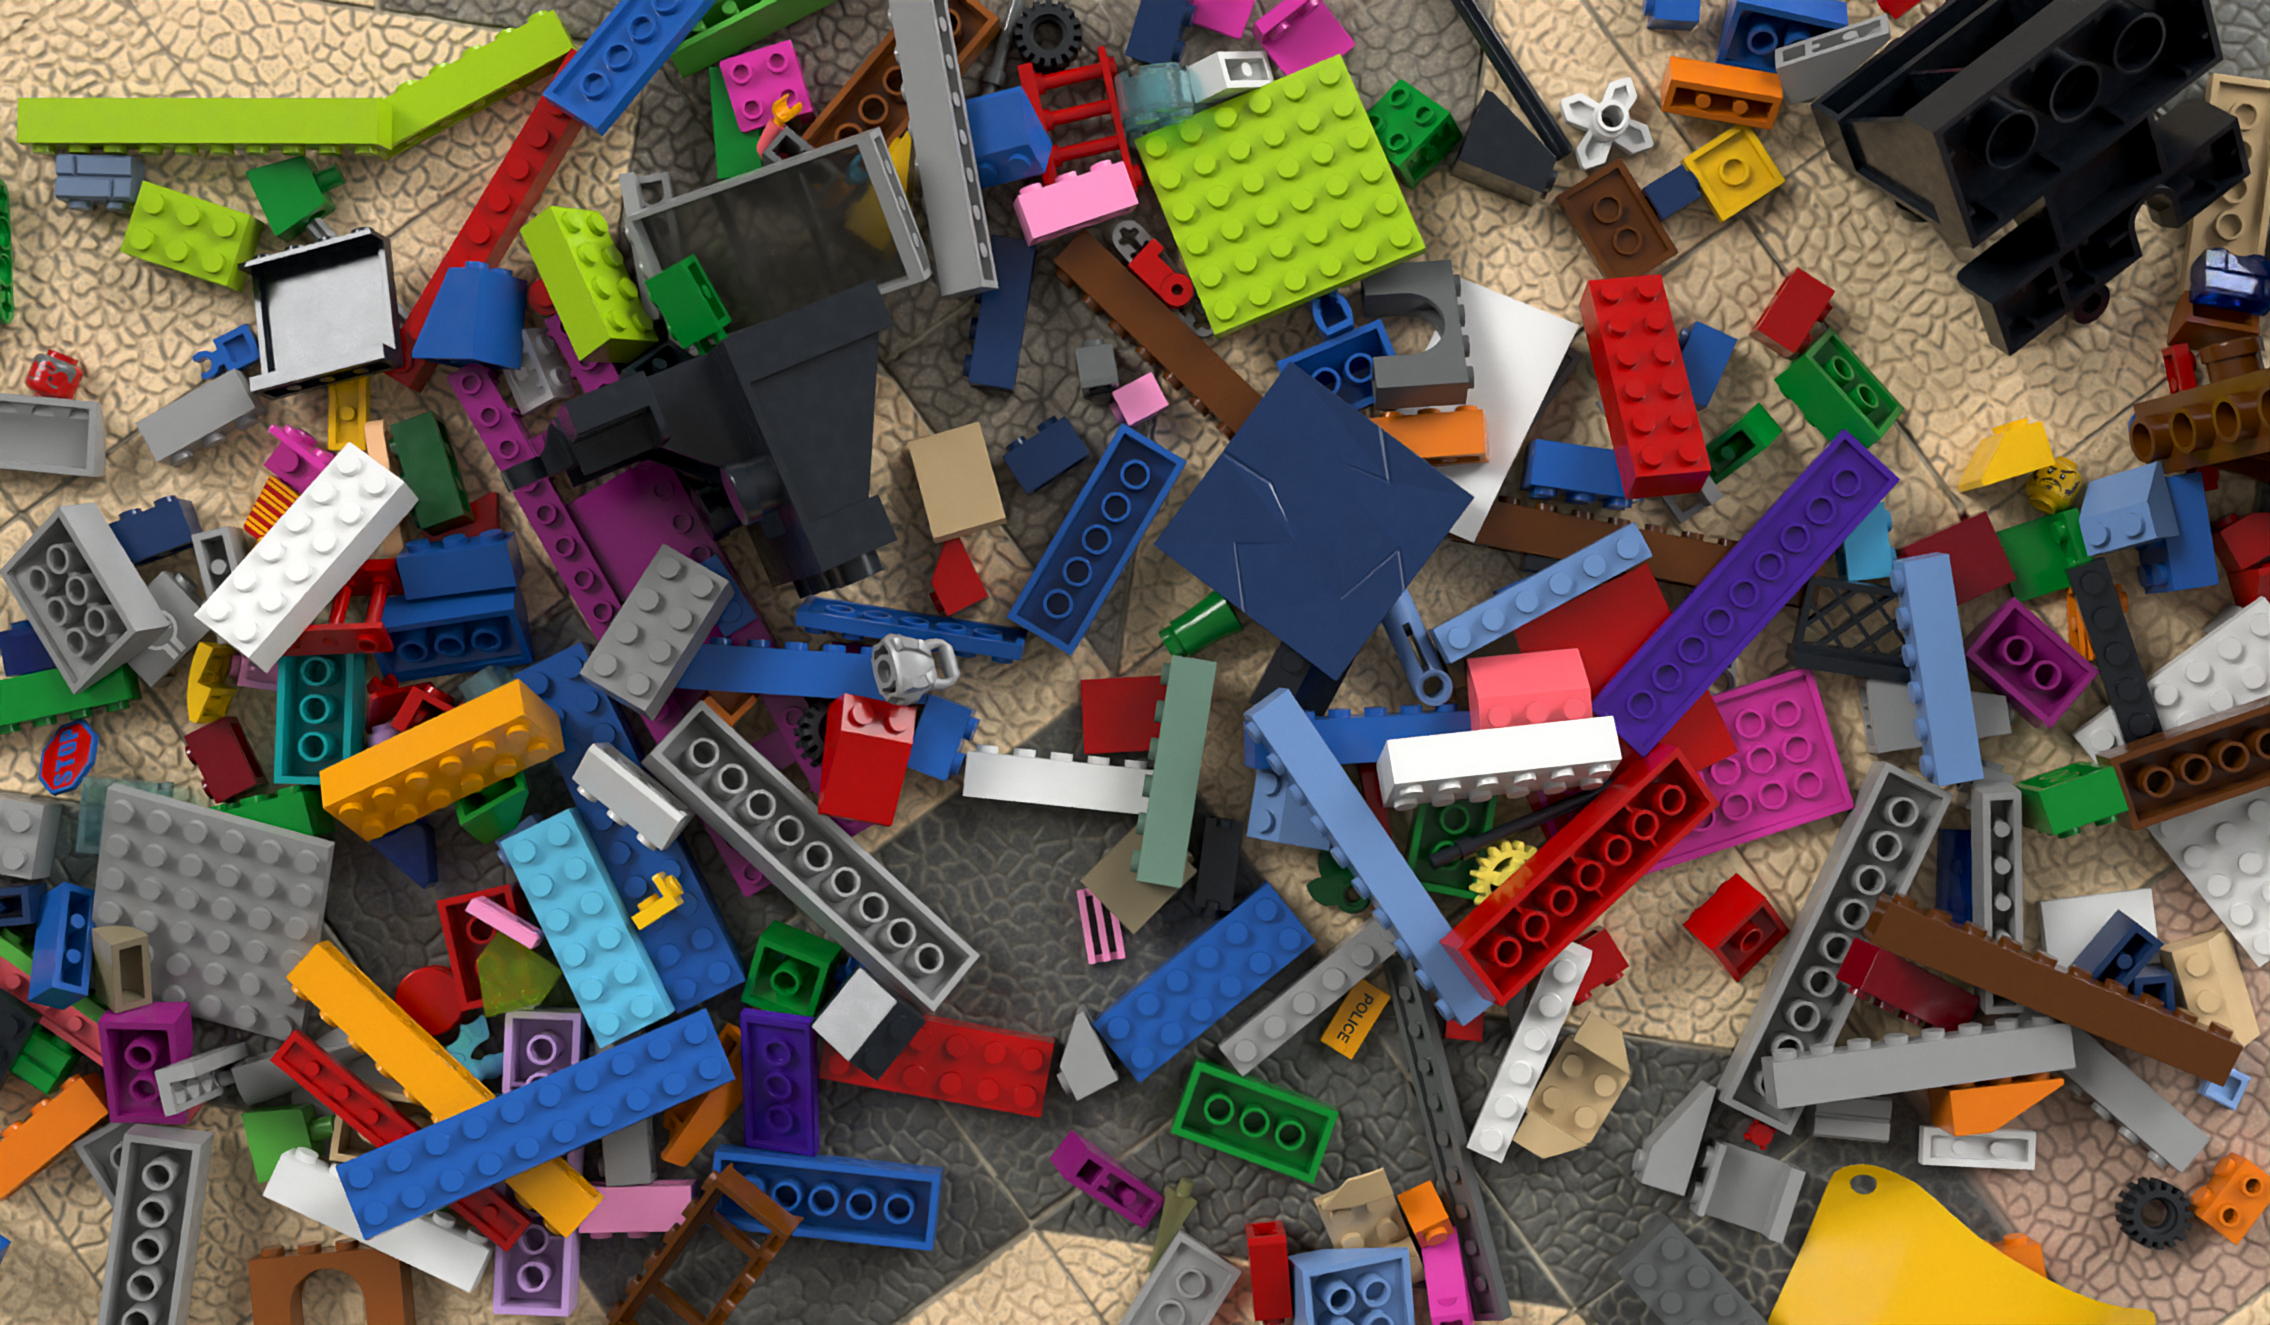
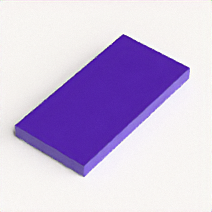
M744 1008L740 1013L745 1147L813 1157L819 1152L817 1031L810 1025L815 1017Z

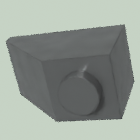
M1104 339L1083 341L1082 348L1075 349L1083 397L1112 393L1119 389L1112 343L1104 344Z

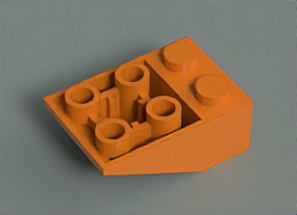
M2050 1072L1928 1088L1932 1124L1955 1137L1993 1133L2063 1086L2064 1079Z

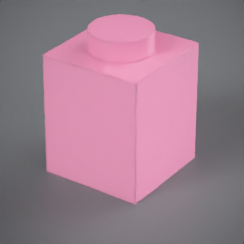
M1152 372L1112 392L1114 402L1109 404L1117 423L1125 422L1130 428L1164 412L1169 407Z

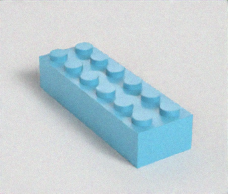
M577 807L569 808L500 842L600 1048L675 1011L670 997Z

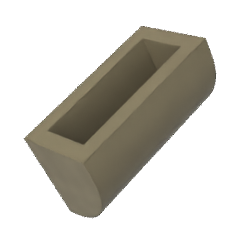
M129 926L92 928L96 996L115 1014L152 1004L148 935L137 928Z

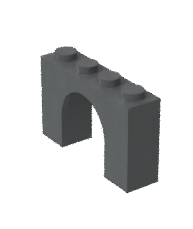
M1451 260L1400 263L1360 280L1364 318L1388 316L1417 317L1432 325L1441 338L1436 345L1421 353L1373 357L1371 382L1375 410L1466 404L1468 389L1474 388L1473 366H1466L1465 358L1470 356L1469 336L1462 335L1461 327H1465V308L1463 304H1457V297L1461 295V281L1459 274L1453 275Z

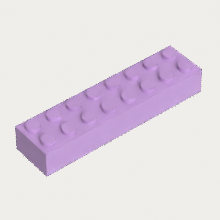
M516 1005L505 1010L502 1095L588 1059L590 1028L587 1025L581 1008ZM585 1146L561 1156L582 1177L584 1173ZM506 1182L503 1184L499 1183L498 1191L527 1213L534 1221L508 1252H505L497 1244L495 1246L493 1314L569 1317L578 1307L581 1245L579 1228L567 1239L562 1234L559 1236L553 1234L543 1224L542 1220L544 1217L534 1208L530 1210L520 1204L514 1195L516 1191Z

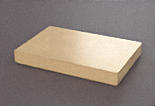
M979 422L908 442L935 544L1007 523Z

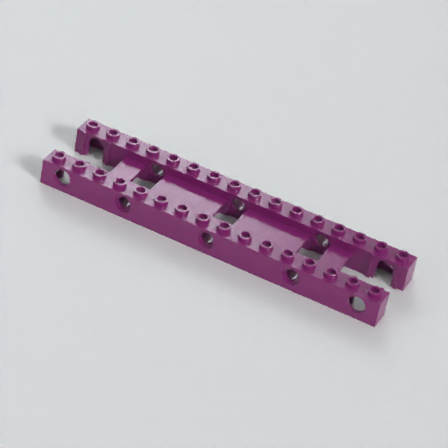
M558 313L544 320L549 329L546 332L547 335L558 344L572 369L570 375L579 381L585 393L619 380L621 369L617 363L579 361ZM469 363L446 378L500 472L540 456L544 449V442L541 437L543 433L532 438L521 419L524 415H521L519 410L509 406L504 401L496 388V385L500 384L498 378L501 375L499 372L488 367L486 363H482V366ZM649 460L635 469L628 465L629 469L569 504L564 502L553 482L556 479L554 476L512 492L598 642H600L664 543L699 564L714 554H718L759 617L728 637L732 638V646L747 647V639L770 641V648L782 649L721 542L713 541L706 533L694 507L690 489L680 471ZM717 624L714 625L703 644H709V637L725 638ZM674 688L653 722L641 715L657 745L689 710L697 704L696 700L706 690ZM755 693L757 698L760 696L778 729L750 745L778 771L798 761L811 784L809 790L811 793L816 792L819 798L822 765L814 768L809 765L812 761L810 757L803 760L800 755L805 751L803 747L796 749L795 742L799 740V737L794 736V730L799 727L796 722L806 710L814 705L812 700L806 696ZM822 722L819 727V736L823 743H825L826 725ZM830 817L851 838L874 825ZM700 818L745 898L772 884L768 878Z

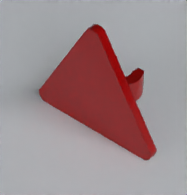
M392 673L387 674L381 682L377 676H374L367 683L366 689L370 694L365 722L367 734L373 733L372 727L385 724L397 715L413 685L399 687V682ZM431 681L414 685L423 690L427 684L435 687Z

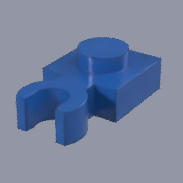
M245 323L213 339L217 348L216 351H200L192 357L194 362L202 363L208 359L211 361V369L201 374L203 379L211 381L221 376L225 367L228 371L232 369L243 371L259 363L258 338L252 326Z

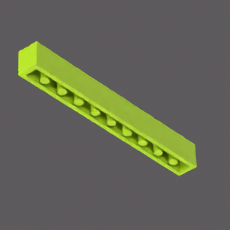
M18 98L17 143L31 147L34 154L48 156L56 155V149H68L69 154L92 155V150H103L104 154L117 156L127 155V150H139V154L149 156L163 155V150H174L175 154L183 156H197L198 150H210V154L218 156H233L234 150H246V154L253 156H270V150H282V154L288 156H306V150H318V154L323 156H342V150H355V155L374 157L378 156V150H392L393 105L379 98Z

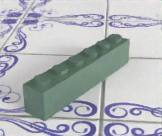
M1172 655L1171 663L1163 662L1160 685L1167 686L1165 701L1157 700L1154 722L1161 723L1159 738L1151 737L1148 759L1155 760L1153 775L1145 774L1142 797L1149 798L1147 813L1139 812L1136 834L1143 835L1141 850L1133 849L1130 872L1137 873L1136 881L1177 888L1182 887L1217 662Z

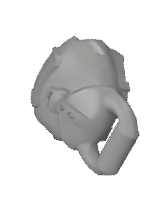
M890 633L873 646L871 662L879 694L890 704L899 706L914 704L926 692L943 690L953 686L960 676L953 646L943 639L935 638L923 641L921 639L905 637L901 634ZM938 648L945 679L937 678L934 660L931 655V650Z

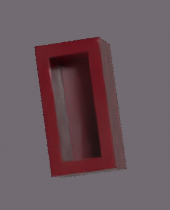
M237 716L222 717L183 736L188 745L185 747L186 754L191 763L199 767L204 778L201 782L206 795L210 799H214L216 804L231 802L269 783Z

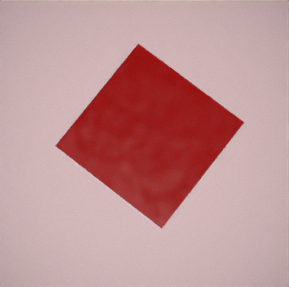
M1646 563L1514 629L1521 653L1578 648L1590 685L1592 700L1670 616L1671 611ZM1708 689L1658 742L1678 746L1696 772L1738 752ZM1619 736L1617 737L1622 760L1608 780L1621 775L1640 757ZM1566 787V790L1570 792L1578 791L1581 787ZM1530 791L1526 798L1532 811H1536L1542 807L1537 791ZM1563 792L1545 794L1549 805L1571 796ZM1584 806V807H1582V808H1580V809L1575 810V811L1573 812V816H1572V817L1574 818V817H1575L1578 813H1580L1586 806ZM1569 813L1554 819L1557 833L1570 822ZM1544 823L1540 827L1547 841H1549L1551 836L1547 823Z

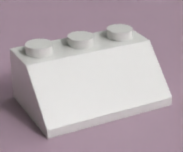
M609 742L593 743L587 750L572 778L580 785L577 790L581 795L593 803L597 800L602 802L609 808L607 815L623 827L627 823L639 832L636 838L653 851L657 847L661 851L668 849L696 814L684 802Z

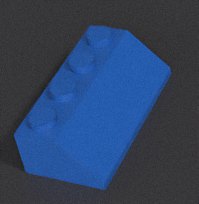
M519 584L513 587L406 600L405 595L387 597L381 622L384 623L394 648L393 652L373 653L383 677L385 678L387 674L392 673L398 682L533 663L534 656L527 607Z

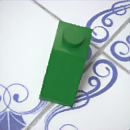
M1759 402L1705 445L1711 466L1709 476L1716 485L1766 449L1783 431Z

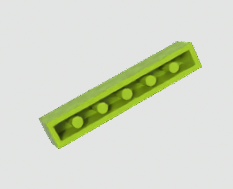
M554 10L536 12L527 19L528 23L519 28L504 29L495 35L494 41L483 47L481 45L472 46L462 53V58L450 64L447 62L438 64L429 70L428 76L418 81L409 80L400 84L394 94L384 99L378 97L393 105L392 150H378V156L387 161L556 72L571 48L578 51L559 15Z

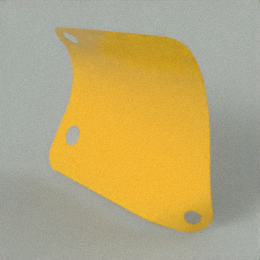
M1858 1164L1843 1167L1834 1172L1806 1239L1767 1323L1769 1325H2156L2155 1313L2147 1309L2125 1308L2096 1301L2042 1277L2007 1257L1978 1237L1915 1182L1885 1168ZM1857 1175L1872 1176L1876 1179V1188L1870 1194H1859L1851 1188V1179Z

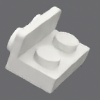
M547 327L523 329L521 370H503L521 415L532 414L557 399L570 398L575 395L571 376L562 362L557 350L556 341L549 338L546 333L549 331Z

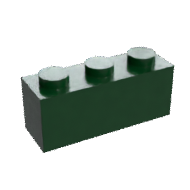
M429 411L389 425L393 438L389 439L390 448L397 460L400 459L403 472L400 473V479L407 484L419 499L410 510L416 527L418 529L421 528V530L434 537L475 522L444 419L433 411Z

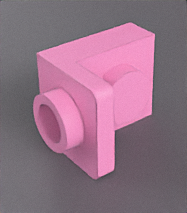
M241 653L231 654L228 676H233L232 683L238 686L277 692L278 661L265 673L249 659L244 658Z

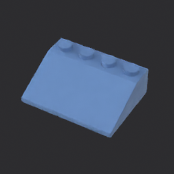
M1407 1247L1321 1249L1288 1256L1293 1325H1415L1409 1249Z

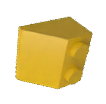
M2026 417L1992 428L1994 435L1981 439L1957 486L1960 493L2056 464L2043 422L2039 421L2029 424Z

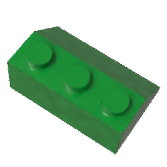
M1831 327L1826 329L1801 354L1786 365L1774 379L1781 393L1796 404L1804 413L1807 422L1816 427L1829 442L1840 430L1845 428L1868 449L1883 437L1905 409Z

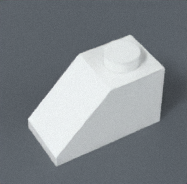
M1266 51L1216 52L1186 67L1190 88L1196 104L1225 102L1274 81Z

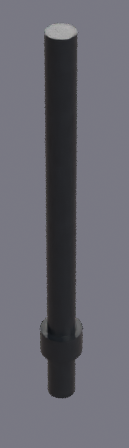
M1619 776L1607 780L1600 788L1583 790L1474 837L1466 835L1454 840L1452 846L1428 855L1429 863L1435 870L1458 859L1464 862L1477 856V851L1587 806Z

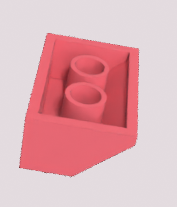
M1578 648L1465 658L1471 731L1593 718L1591 689Z

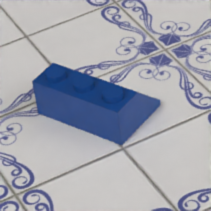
M1729 0L1715 63L1777 74L1775 49L1848 26L1846 2L1838 0Z
M1022 86L965 100L981 189L1045 173L1053 144Z
M1380 318L1276 362L1280 375L1290 361L1357 411H1361L1374 405L1371 382L1373 357L1394 356L1396 354Z

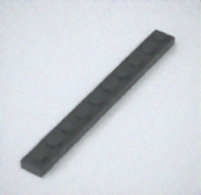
M1400 954L1391 955L1382 963L1446 1213L1452 1226H1457L1475 1321H1504L1512 1316L1470 1149L1467 1148L1468 1141L1430 993L1415 978L1414 972L1418 969L1411 959L1405 961Z

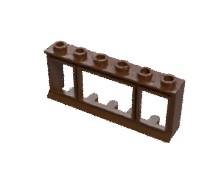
M730 1163L721 1173L714 1170L701 1186V1189L705 1191L703 1197L699 1199L695 1196L681 1213L686 1218L683 1224L680 1225L676 1222L662 1239L667 1244L663 1251L657 1248L644 1263L643 1267L648 1270L644 1277L638 1274L624 1292L629 1295L627 1300L623 1302L619 1299L606 1315V1318L610 1321L608 1325H640L632 1318L651 1293L690 1325H723L804 1217L791 1215L732 1168L734 1166L733 1163ZM724 1194L772 1231L761 1246L714 1210V1207ZM704 1221L751 1258L707 1318L660 1281Z

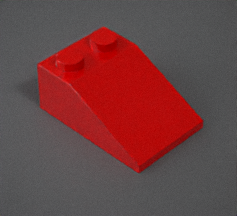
M847 693L842 694L828 704L818 815L885 827L892 826L913 745L916 707L894 705L887 701Z

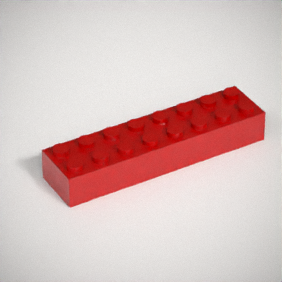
M1657 743L1644 758L1639 757L1443 937L1439 943L1482 999L1503 1007L1718 807L1720 803L1678 746Z

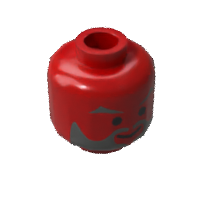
M48 349L47 354L39 353L34 357L25 378V385L35 392L34 396L73 400L83 378V371L77 366L79 360Z

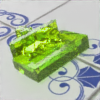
M498 931L477 959L485 1018L524 1009L533 1010L534 1006H539L563 975V971L528 947Z

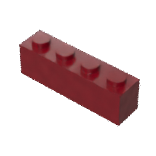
M1854 937L1835 977L1850 985L1847 990L1848 993L1867 1002L1871 996L1875 997L1872 1005L1891 1014H1894L1896 1009H1899L1900 1012L1897 1017L1918 1027L1921 1021H1924L1925 1024L1922 1029L1944 1028L1945 1032L1957 1031L1958 1025L1970 1022L1981 999L1880 947Z

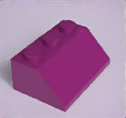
M2015 597L2010 598L1979 623L1963 640L1967 669L1995 694L2006 696V700L2011 704L2012 708L2035 728H2051L2100 672Z

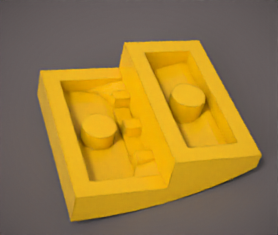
M199 642L188 679L187 708L189 721L196 724L212 723L226 716L237 691L236 688L224 683L228 675L231 654L238 653L232 646L219 645L213 642Z

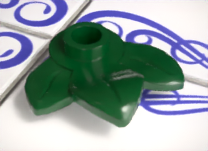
M1321 850L1318 857V870L1321 877L1315 878L1306 884L1311 897L1323 906L1337 905L1342 911L1349 914L1363 912L1369 906L1370 899L1366 898L1364 900L1359 896L1355 902L1348 901L1346 899V892L1350 888H1354L1351 881L1355 877L1348 867L1342 869L1338 865L1330 851Z

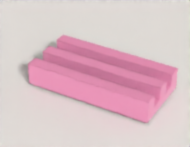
M1088 888L1076 890L1089 964L1126 958L1119 920L1110 912L1117 951L1109 952L1101 901ZM1091 895L1093 896L1102 954L1096 955L1085 896Z
M485 896L471 899L465 910L529 949L540 946L545 938L543 930Z

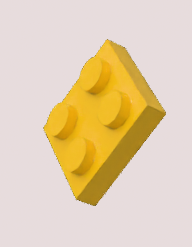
M1736 124L1680 161L1686 171L1691 170L1697 177L1701 186L1699 192L1720 224L1785 182V179L1750 126Z

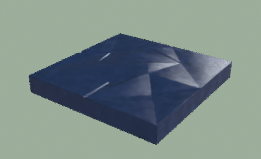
M1290 361L1153 545L1337 681L1475 497Z

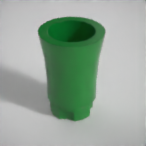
M1212 590L1185 613L1170 621V625L1158 633L1171 655L1187 657L1189 654L1192 657L1206 647L1245 629L1228 600L1215 590Z

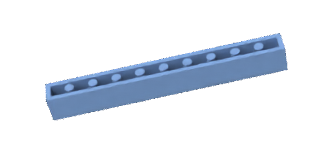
M1279 687L1243 713L1248 721V724L1245 725L1246 731L1256 744L1262 742L1270 753L1266 757L1269 765L1277 775H1285L1291 784L1287 790L1293 800L1300 807L1305 804L1313 816L1309 819L1311 826L1321 838L1326 836L1334 847L1330 850L1332 857L1342 869L1348 867L1355 877L1351 881L1352 886L1364 900L1366 898L1370 899L1376 908L1372 911L1374 918L1384 930L1389 928L1397 939L1393 942L1394 947L1405 961L1411 959L1418 969L1414 972V976L1426 991L1430 989L1433 991L1438 999L1434 1003L1435 1007L1447 1022L1452 1019L1458 1024L1465 1026L1494 1003L1482 999L1439 943L1452 928L1290 690Z

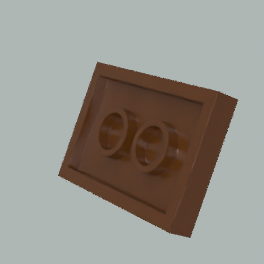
M1621 157L1555 198L1604 279L1642 276L1679 253Z

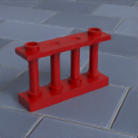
M1105 46L1097 47L1099 63L1042 75L1041 72L1034 73L1032 62L1017 65L1021 86L1047 135L1049 131L1054 130V126L1111 114L1116 134L1058 148V144L1053 145L1045 173L1041 174L1044 187L1056 183L1055 178L1058 177L1056 168L1062 167V162L1119 150L1121 161L1124 162L1135 195L1138 198L1137 187L1143 186L1139 164L1132 165L1112 81V79L1119 78L1114 55L1107 57ZM1103 77L1107 99L1051 112L1050 108L1042 110L1039 96L1046 94L1045 90Z
M396 558L366 560L334 596L328 624L309 625L282 656L393 652L394 645L381 619L387 595L405 594ZM371 595L365 623L344 624L350 597Z

